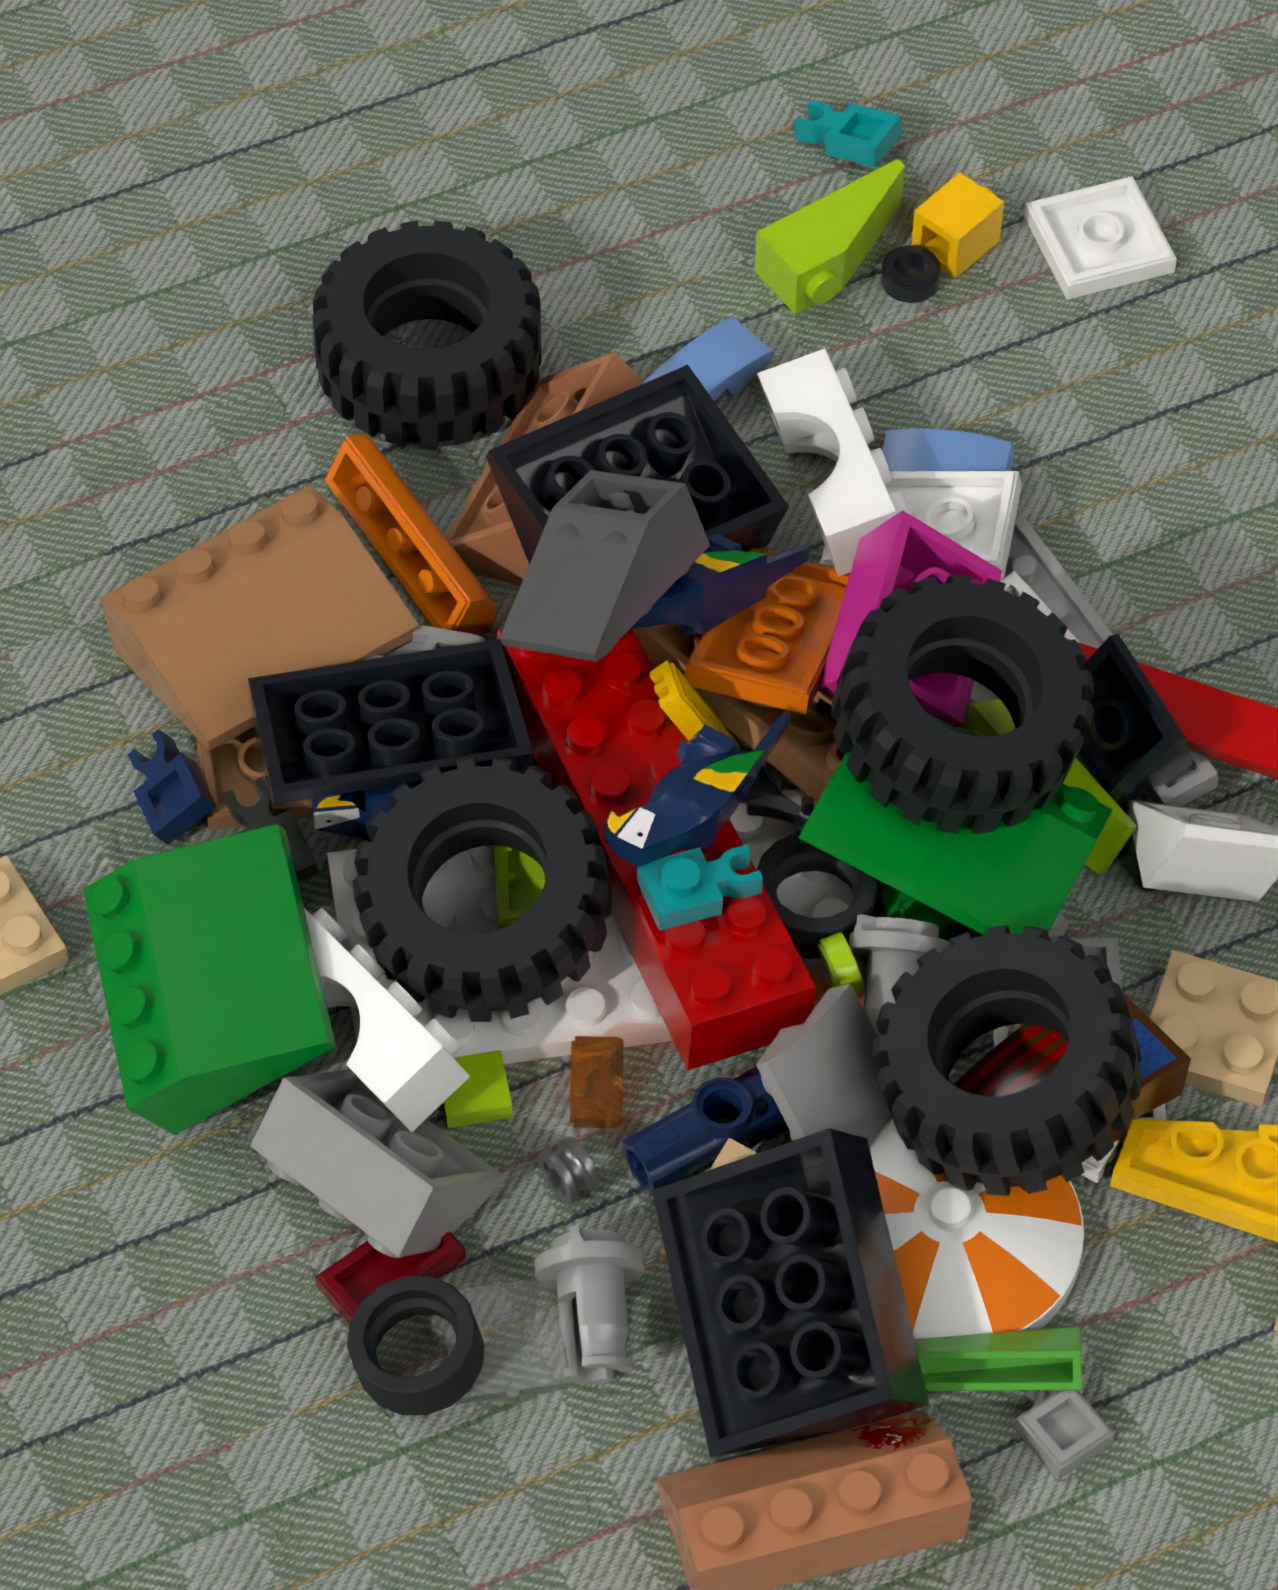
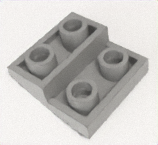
M851 984L828 989L804 1024L781 1029L756 1064L761 1073V1080L765 1090L774 1098L790 1129L792 1141L829 1128L864 1137L868 1140L891 1116L876 1078L878 1071L873 1061V1040L877 1035Z

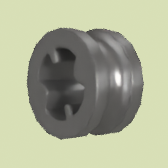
M567 1136L559 1142V1150L556 1152L546 1149L538 1154V1163L546 1182L564 1204L571 1205L579 1199L578 1192L580 1190L591 1193L599 1188L597 1171L586 1151L574 1138Z

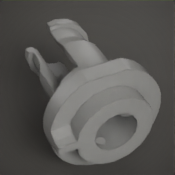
M857 915V923L854 932L849 934L848 945L853 955L867 958L865 973L866 992L863 1009L877 1036L880 1035L876 1026L882 1005L886 1002L895 1004L891 988L900 976L905 972L913 976L919 970L916 960L932 948L941 953L952 947L951 942L938 938L939 926L913 919Z
M579 1225L570 1226V1233L556 1237L550 1243V1249L542 1252L535 1258V1277L545 1288L556 1290L558 1293L561 1338L568 1352L569 1367L564 1368L565 1379L578 1384L614 1382L613 1369L619 1372L633 1371L632 1360L626 1358L625 1349L629 1334L625 1285L639 1279L644 1274V1254L638 1246L626 1243L624 1236L618 1232L595 1229L582 1230Z

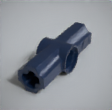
M756 1066L734 1079L717 1077L705 1081L697 1088L693 1096V1102L623 1140L622 1153L627 1160L633 1177L643 1190L647 1189L652 1193V1190L672 1184L706 1164L714 1162L728 1138L749 1148L751 1139L783 1122L784 1118L774 1098L765 1090L761 1080V1073ZM726 1117L733 1121L724 1124L713 1122L711 1119Z

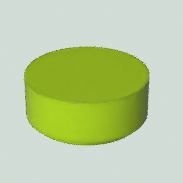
M838 932L819 940L817 945L818 953L832 988L851 984L857 996L864 994L866 990L860 971L843 934Z

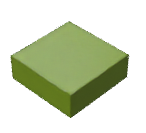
M501 1050L454 1057L470 1077L442 1103L447 1129L513 1118V1106Z

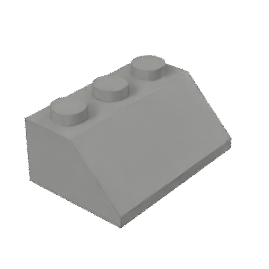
M351 1069L283 1077L250 1147L270 1161L269 1167L277 1176L286 1181L304 1186L319 1198L318 1204L325 1212L336 1218L351 1221L369 1235L367 1239L372 1247L385 1255L395 1258L436 1250L441 1245V1237L447 1232L453 1233L500 1187L505 1177L427 1119L411 1132Z

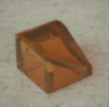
M575 1036V1041L571 1042L570 1123H573V1128L616 1129L621 1126L624 1040L622 1038Z

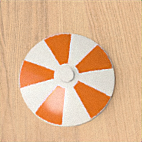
M892 1117L888 1118L868 1139V1144L914 1339L1042 1329L1052 1320L1068 1298L1076 1281L1082 1256L1084 1240L1083 1216L1071 1181L1065 1182L1063 1176L1060 1175L1046 1181L1048 1190L1030 1194L1027 1191L1024 1192L1019 1186H1011L1010 1195L1008 1196L987 1195L984 1184L976 1182L973 1190H965L950 1184L945 1171L942 1174H933L921 1165L915 1150L906 1148L897 1132Z

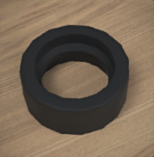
M801 831L777 840L761 856L756 871L760 870L763 877V885L800 957L818 959L820 958L817 949L819 940L841 932L848 943L849 934L854 932L857 923V915L863 914L875 917L878 881L876 878L799 839ZM820 871L835 875L847 883L853 890L854 899L847 910L834 916L810 918L795 914L782 905L777 898V889L784 879L797 873Z
M405 1276L379 1286L361 1301L349 1323L347 1339L349 1355L363 1389L380 1407L400 1415H429L451 1407L471 1390L483 1367L485 1344L469 1301L453 1285L431 1276ZM416 1315H436L446 1319L453 1326L456 1335L455 1346L449 1357L434 1370L416 1377H397L387 1373L379 1365L376 1356L377 1346L384 1334L399 1321Z

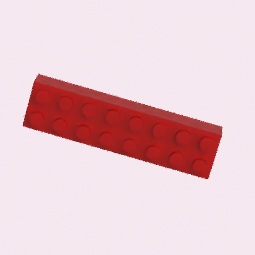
M503 628L497 631V640L500 639ZM630 628L615 644L613 650L598 662L502 644L533 754L540 768L550 773L553 788L555 789L558 785L569 787L579 797L582 812H589L598 828L610 876L612 916L687 1070L689 1071L770 1045L781 1029L804 1024L813 1011L816 986L763 883L761 894L746 898L723 896L721 915L659 931L636 880L637 867L615 854L605 839L604 828L610 812L614 811L618 816H621L630 810L646 805L656 784L671 769L680 765L677 758L680 741H688L660 707L658 700L661 698L655 692L654 686L656 684L651 679L649 673L653 668L633 629ZM730 819L710 848L701 850L706 862L718 860L727 850L743 846ZM690 848L683 849V850H680V851L675 852V853H673V854H677V853L684 852V851H688V850H692V849H690ZM750 859L749 868L737 869L733 872L740 875H748L756 872V869Z

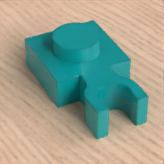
M811 100L807 104L809 120L797 117L793 122L796 140L810 144L824 142L826 155L877 168L903 134L901 115L850 103L845 111L841 113L832 110L828 104Z
M748 844L729 849L718 860L706 862L699 847L669 855L638 867L636 880L658 930L662 931L721 915L723 896L746 898L761 894L763 877L760 870L748 875H740L733 872L737 869L749 868L751 851Z

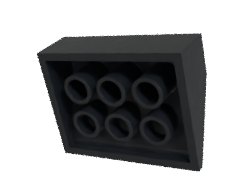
M685 365L489 450L486 456L529 565L553 507L590 470L685 483L706 536L718 533L740 544L741 551L745 552L752 548L760 549L769 545L789 508L787 502L689 365Z
M500 639L248 678L256 742L263 775L274 804L394 786L402 783L422 781L419 772L435 765L439 766L441 773L458 769L456 759L476 756L478 766H492L495 756L515 759L516 766L534 763L532 746Z
M829 1128L652 1190L710 1457H722L867 1425L930 1405L867 1138Z

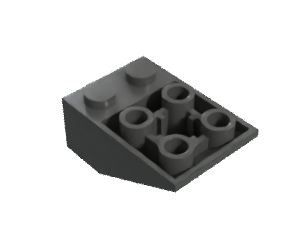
M590 470L553 507L500 635L502 644L598 662L602 657L610 653L621 637L652 609L653 604L677 579L688 572L690 566L710 546L686 484Z

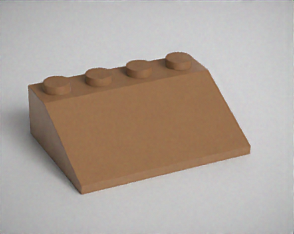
M311 485L287 496L285 499L100 597L114 652L209 751L254 727L248 678L362 661L372 655L382 656L413 639L412 633L420 629L418 622L344 516Z

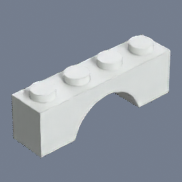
M824 348L757 374L770 416L785 452L814 453L826 456L837 462L831 475L823 484L809 494V499L820 535L839 577L851 572L861 537L902 510L907 513L908 511L899 489L890 492L886 489L885 485L893 481L881 448L872 451L868 448L867 444L874 442L875 439L863 407L853 411L850 404L856 402L857 398L846 368L835 371Z
M322 907L313 916L304 908L327 1008L348 1006L359 1009V1037L346 1065L413 1132L470 1077L452 1057L461 1046L435 1019H432L423 1027L415 1019L423 1010L422 1007L396 981L385 989L377 981L385 971L359 944L350 952L340 944L349 935Z

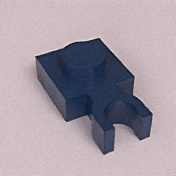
M158 729L152 734L157 742V751L151 759H148L135 749L128 756L133 767L147 777V780L133 792L155 837L169 845L213 810L216 804L196 762L183 753H179L174 739Z

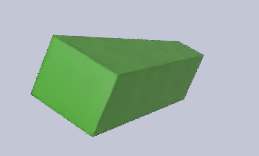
M1081 1326L914 1339L926 1391L1082 1390Z

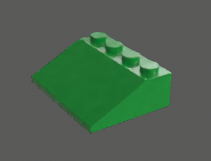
M930 715L936 721L954 731L967 735L978 736L977 734L966 728L953 727L948 723ZM849 752L844 755L803 827L799 839L984 936L988 935L987 927L1005 925L1009 926L1012 934H1023L1025 926L1047 929L1049 932L1113 809L1098 802L1088 791L1078 787H1069L1062 783L1059 785L1054 797L1042 809L1032 810L1027 820L1014 826H1005L1003 821L1000 820L995 832L973 834L970 826H961L957 834L936 830L937 823L922 819L920 824L917 825L901 818L904 811L890 803L885 808L869 794L873 786L867 780L861 783L856 781L846 766L851 754Z
M275 824L137 858L83 888L128 1110L176 1135L336 1047L286 829L281 825Z

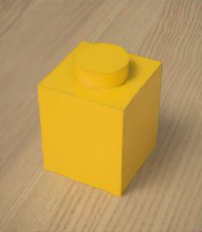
M959 172L914 210L911 245L923 247L931 251L939 260L940 270L956 279L1000 241L1004 201L998 198L989 188L978 185Z

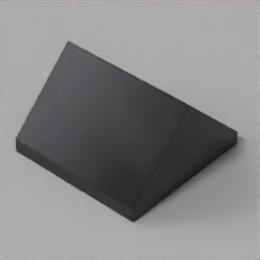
M1119 634L1110 635L1085 662L1082 670H1088L1093 678L1095 693L1090 703L1094 713L1091 726L1076 758L1121 808L1129 803L1130 800L1136 799L1192 765L1186 736Z

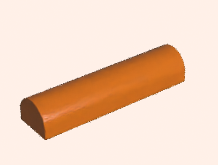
M364 434L346 435L324 481L433 627L481 636L495 621L498 613L497 604L371 437Z

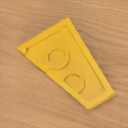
M1134 1119L1131 1122L1130 1129L1113 1170L1110 1187L1278 1242V1125L1259 1124L1258 1131L1219 1129L1214 1122Z

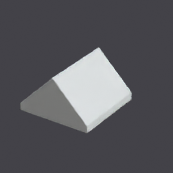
M1130 800L1128 815L1137 825L1132 835L1143 888L1258 902L1277 880V828L1241 814Z

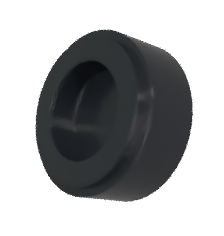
M907 245L895 248L885 256L882 263L881 284L884 291L893 299L905 303L922 302L932 297L939 287L940 263L931 251L923 247Z

